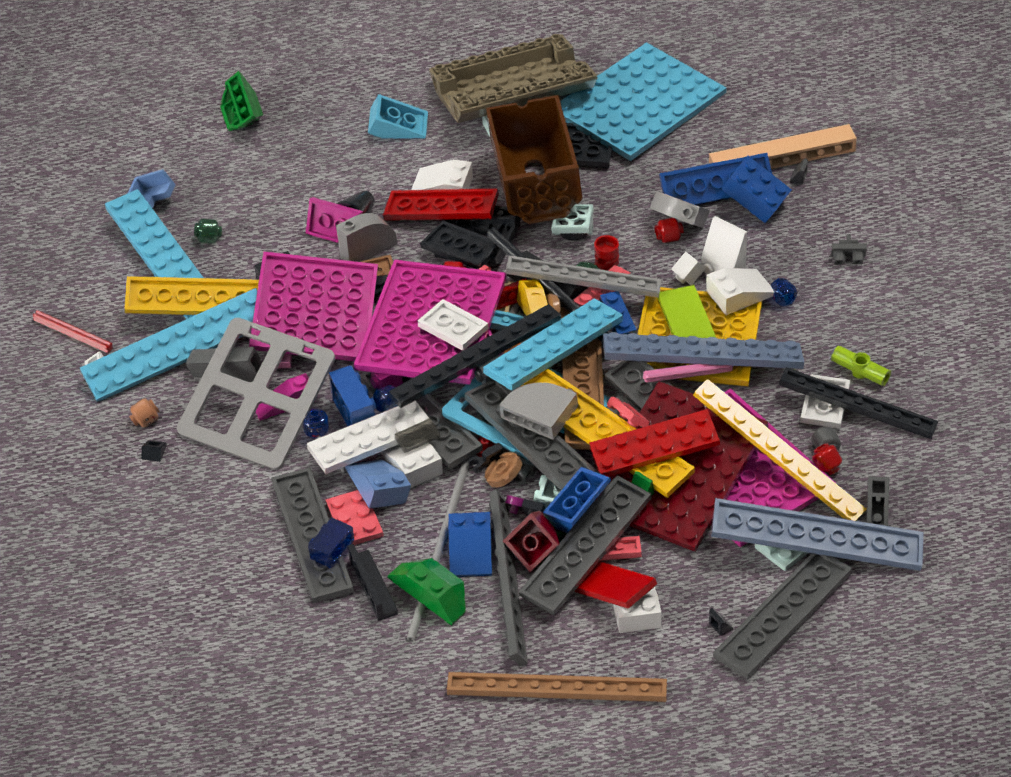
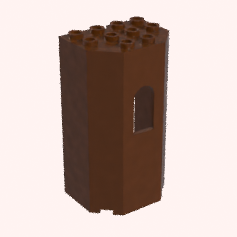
M558 95L527 100V104L524 106H519L516 102L486 108L490 139L508 212L514 216L521 217L528 224L567 217L572 207L583 198L579 167ZM530 163H540L543 165L545 173L542 175H537L535 172L526 173L525 167Z

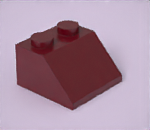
M541 511L530 513L503 540L529 572H532L560 545L554 526Z

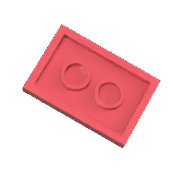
M358 490L325 499L344 548H347V545L350 544L357 545L384 537L374 509L368 508Z

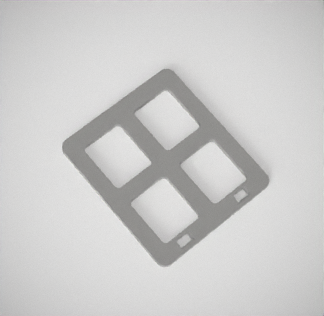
M234 318L230 321L177 425V432L188 439L270 469H280L335 361V354L332 350L242 318ZM252 328L261 331L258 336L250 334ZM242 335L270 345V349L252 382H246L222 373V369L238 338ZM305 347L314 350L312 355L303 352ZM286 352H291L317 362L298 399L268 389ZM214 387H220L245 397L226 434H220L195 424ZM261 403L291 413L273 451H267L241 441L257 407Z

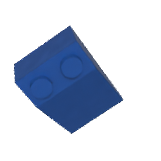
M490 512L448 514L450 572L457 577L492 576Z

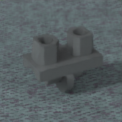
M847 234L846 240L832 243L831 256H833L835 264H845V256H853V264H863L864 257H866L867 243H858V240H851V234Z

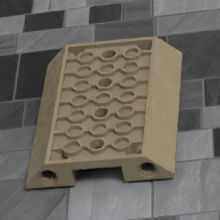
M553 34L548 38H538L533 42H523L517 46L503 47L498 51H488L483 55H473L467 59L453 60L451 63L438 64L433 68H429L438 97L457 123L487 116L486 108L516 102L517 105L524 106L527 104V100L555 95L559 97L594 87L598 79L597 74L585 61H575L574 48L562 34Z

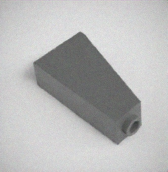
M254 347L233 348L222 369V373L246 382H252L262 361ZM195 349L191 351L186 365L193 377L202 378L216 349Z

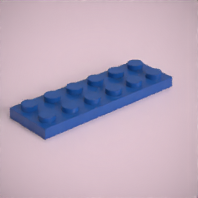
M768 153L750 156L772 174ZM746 157L660 173L659 178L662 192L694 205L732 198L721 188Z

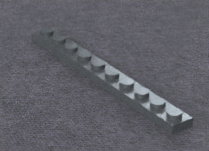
M496 489L490 492L491 501L489 506L493 516L491 517V522L494 526L495 554L499 564L497 565V570L501 580L499 581V587L503 596L501 603L505 612L503 619L507 628L505 636L509 644L507 653L511 660H514L519 666L528 664L514 553L503 542L511 533L508 506L505 503L506 499Z

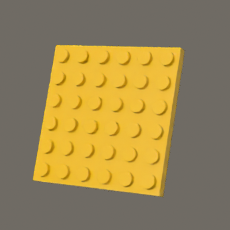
M660 287V292L672 290L673 288ZM697 291L716 338L756 340L762 301L725 315L707 292ZM645 296L638 335H672L658 298ZM647 362L654 369L693 365L689 363ZM734 366L731 372L679 378V380L705 382L708 379L712 383L749 387L752 366Z

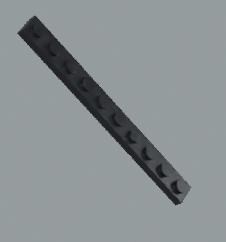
M548 304L390 390L389 398L400 408H403L560 321L561 314Z

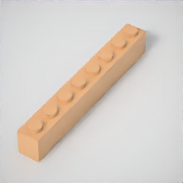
M847 124L709 153V164L747 157V155L768 153L771 169L801 163L804 159L811 161L856 151L857 138L850 125Z

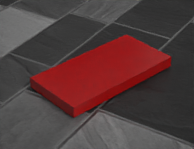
M598 562L574 592L629 609L657 585V581L651 576L604 562Z

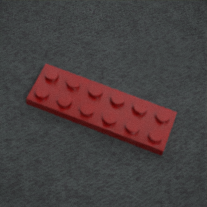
M498 188L394 190L390 193L383 217L384 220L394 221L491 219L499 192Z
M708 409L589 442L599 474L609 477L635 468H641L719 446L720 439Z

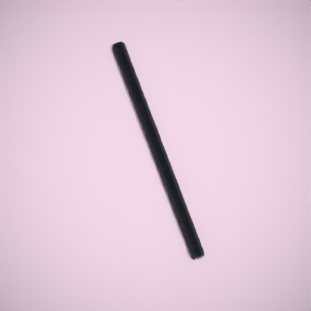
M496 228L487 231V236L508 256L527 258ZM533 278L538 280L549 294L557 295L560 304L570 313L580 307L553 281ZM602 334V335H600V336L597 337V338L603 343V334Z

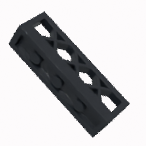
M354 544L347 545L350 563L377 620L380 621L398 615L397 607L370 551L366 550L358 553Z

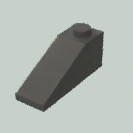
M868 476L866 523L888 526L890 477Z

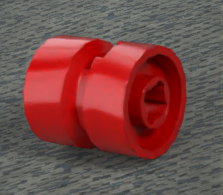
M610 235L598 237L594 242L595 265L601 270L608 271L614 265H619V241Z

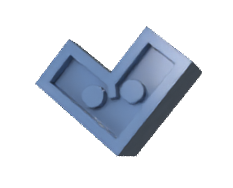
M162 169L135 177L128 193L138 189L151 208H153L156 201L171 196L176 184Z

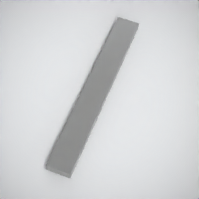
M510 255L505 273L659 298L662 280Z

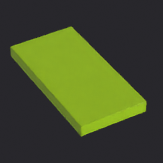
M695 285L659 293L658 301L672 335L678 337L696 336L698 338L716 337Z

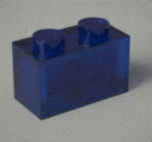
M331 518L327 524L321 527L316 537L310 540L308 544L310 559L332 568L347 550V545L352 544L354 541L353 527L335 518Z

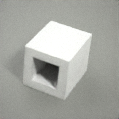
M685 251L671 270L676 273L675 278L682 284L687 282L693 285L706 267Z

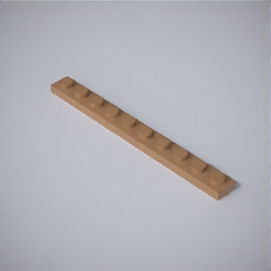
M448 672L447 695L666 702L667 679Z

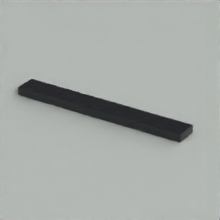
M787 367L779 381V385L925 438L932 439L938 424L937 420Z

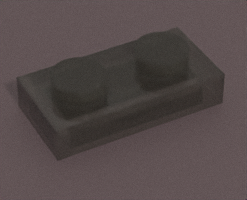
M431 418L396 433L394 438L402 451L407 453L439 438L440 432Z

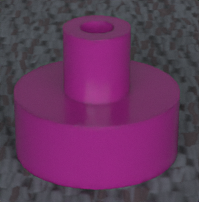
M507 495L505 503L511 505L509 513L517 515L519 507L522 508L524 499Z

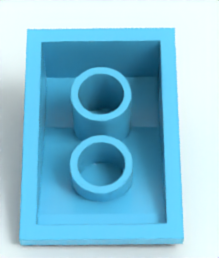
M378 94L370 108L368 133L380 138H425L428 111Z

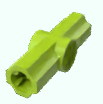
M837 346L831 356V361L851 370L852 375L858 379L867 378L881 386H885L891 376L890 370L870 361V356L866 353H854L842 346Z

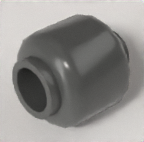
M831 427L818 428L811 438L815 449L825 443L834 445L837 450L841 446L836 431Z

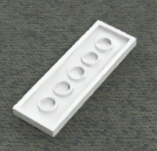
M415 400L403 408L397 406L307 443V449L324 473L328 474L434 430V424Z

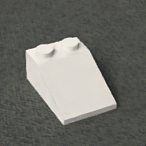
M450 160L420 168L411 190L469 189L473 179L472 162Z
M715 216L712 219L701 256V264L706 267L704 272L710 274L723 268L746 269L747 231Z
M723 268L708 274L706 277V292L725 315L776 295V291L757 269Z
M419 437L380 452L387 463L403 471L411 484V488L443 474L441 457L431 444Z
M655 587L629 609L613 604L619 633L661 628V608Z

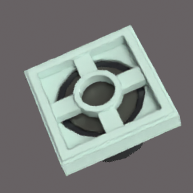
M575 204L567 217L553 220L552 233H555V235L561 234L564 239L570 241L580 240L587 234L592 235L594 228L593 204Z

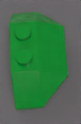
M238 71L225 81L224 87L226 88L220 107L227 129L232 131L248 127L255 121H258L263 116V112L256 92L242 73Z
M433 558L401 563L388 574V579L451 626L466 613L464 581Z

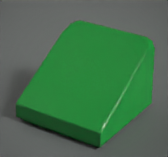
M636 471L632 484L651 493L652 496L654 493L653 480Z

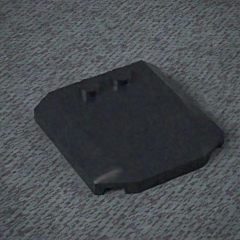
M495 206L491 219H442L441 222L446 221L488 237L487 231L489 229L496 228L506 239L512 242L520 226L521 217L510 214L507 207ZM500 249L487 263H501L506 253ZM435 254L436 258L449 259L441 255Z

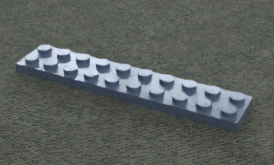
M603 333L605 360L804 369L800 343L795 341L777 342L775 340L757 341L755 339L737 340L735 338L718 339L716 337L698 338L696 336L678 337L676 335Z
M718 498L714 502L711 537L921 571L923 564L924 532Z

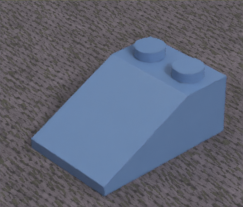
M382 459L352 463L345 466L369 509L406 503L411 484L403 471Z

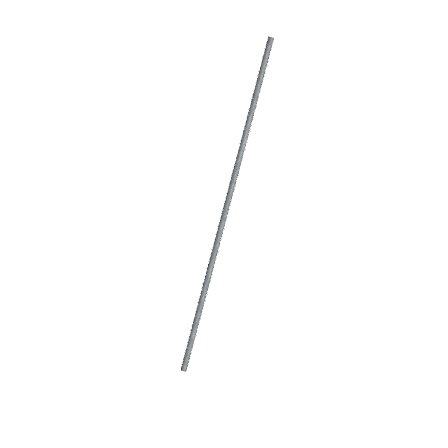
M518 303L512 304L510 313L516 314L520 305ZM478 412L476 418L484 421V417ZM472 432L471 434L478 439L479 435ZM468 459L461 464L432 558L438 563L449 533L448 514L455 513L469 469ZM419 601L408 631L407 640L412 638L411 641H415L425 606Z

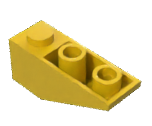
M538 280L519 281L517 302L526 316L548 305L544 289Z

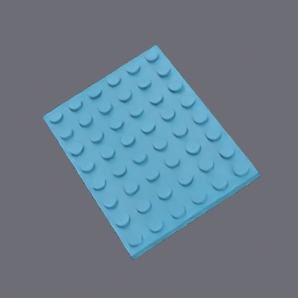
M646 42L599 74L593 88L571 93L561 100L560 104L566 123L576 125L579 131L588 136L591 134V138L596 141L601 140V144L606 147L611 146L614 152L631 161L724 95L727 88Z

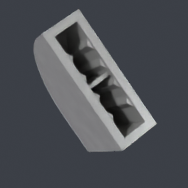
M659 191L655 192L650 205V209L704 228L710 212L708 209Z
M360 214L336 225L340 258L342 260L365 261L398 244L394 230L376 214Z
M531 383L509 393L499 407L502 419L554 440L565 425V422L571 417L572 412L578 407L577 393L571 389L551 383Z

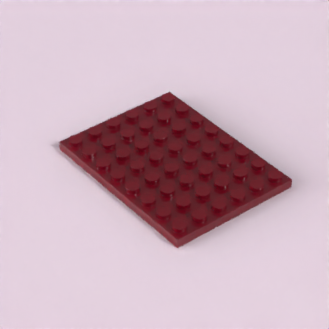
M658 381L639 412L650 422L649 425L708 409L720 439V445L680 456V458L695 467V473L668 498L654 489L651 500L629 526L696 552L712 524L715 499L726 500L756 447L694 397V394ZM755 417L768 428V421ZM627 471L609 476L611 479L610 483L616 476L632 483L634 475Z

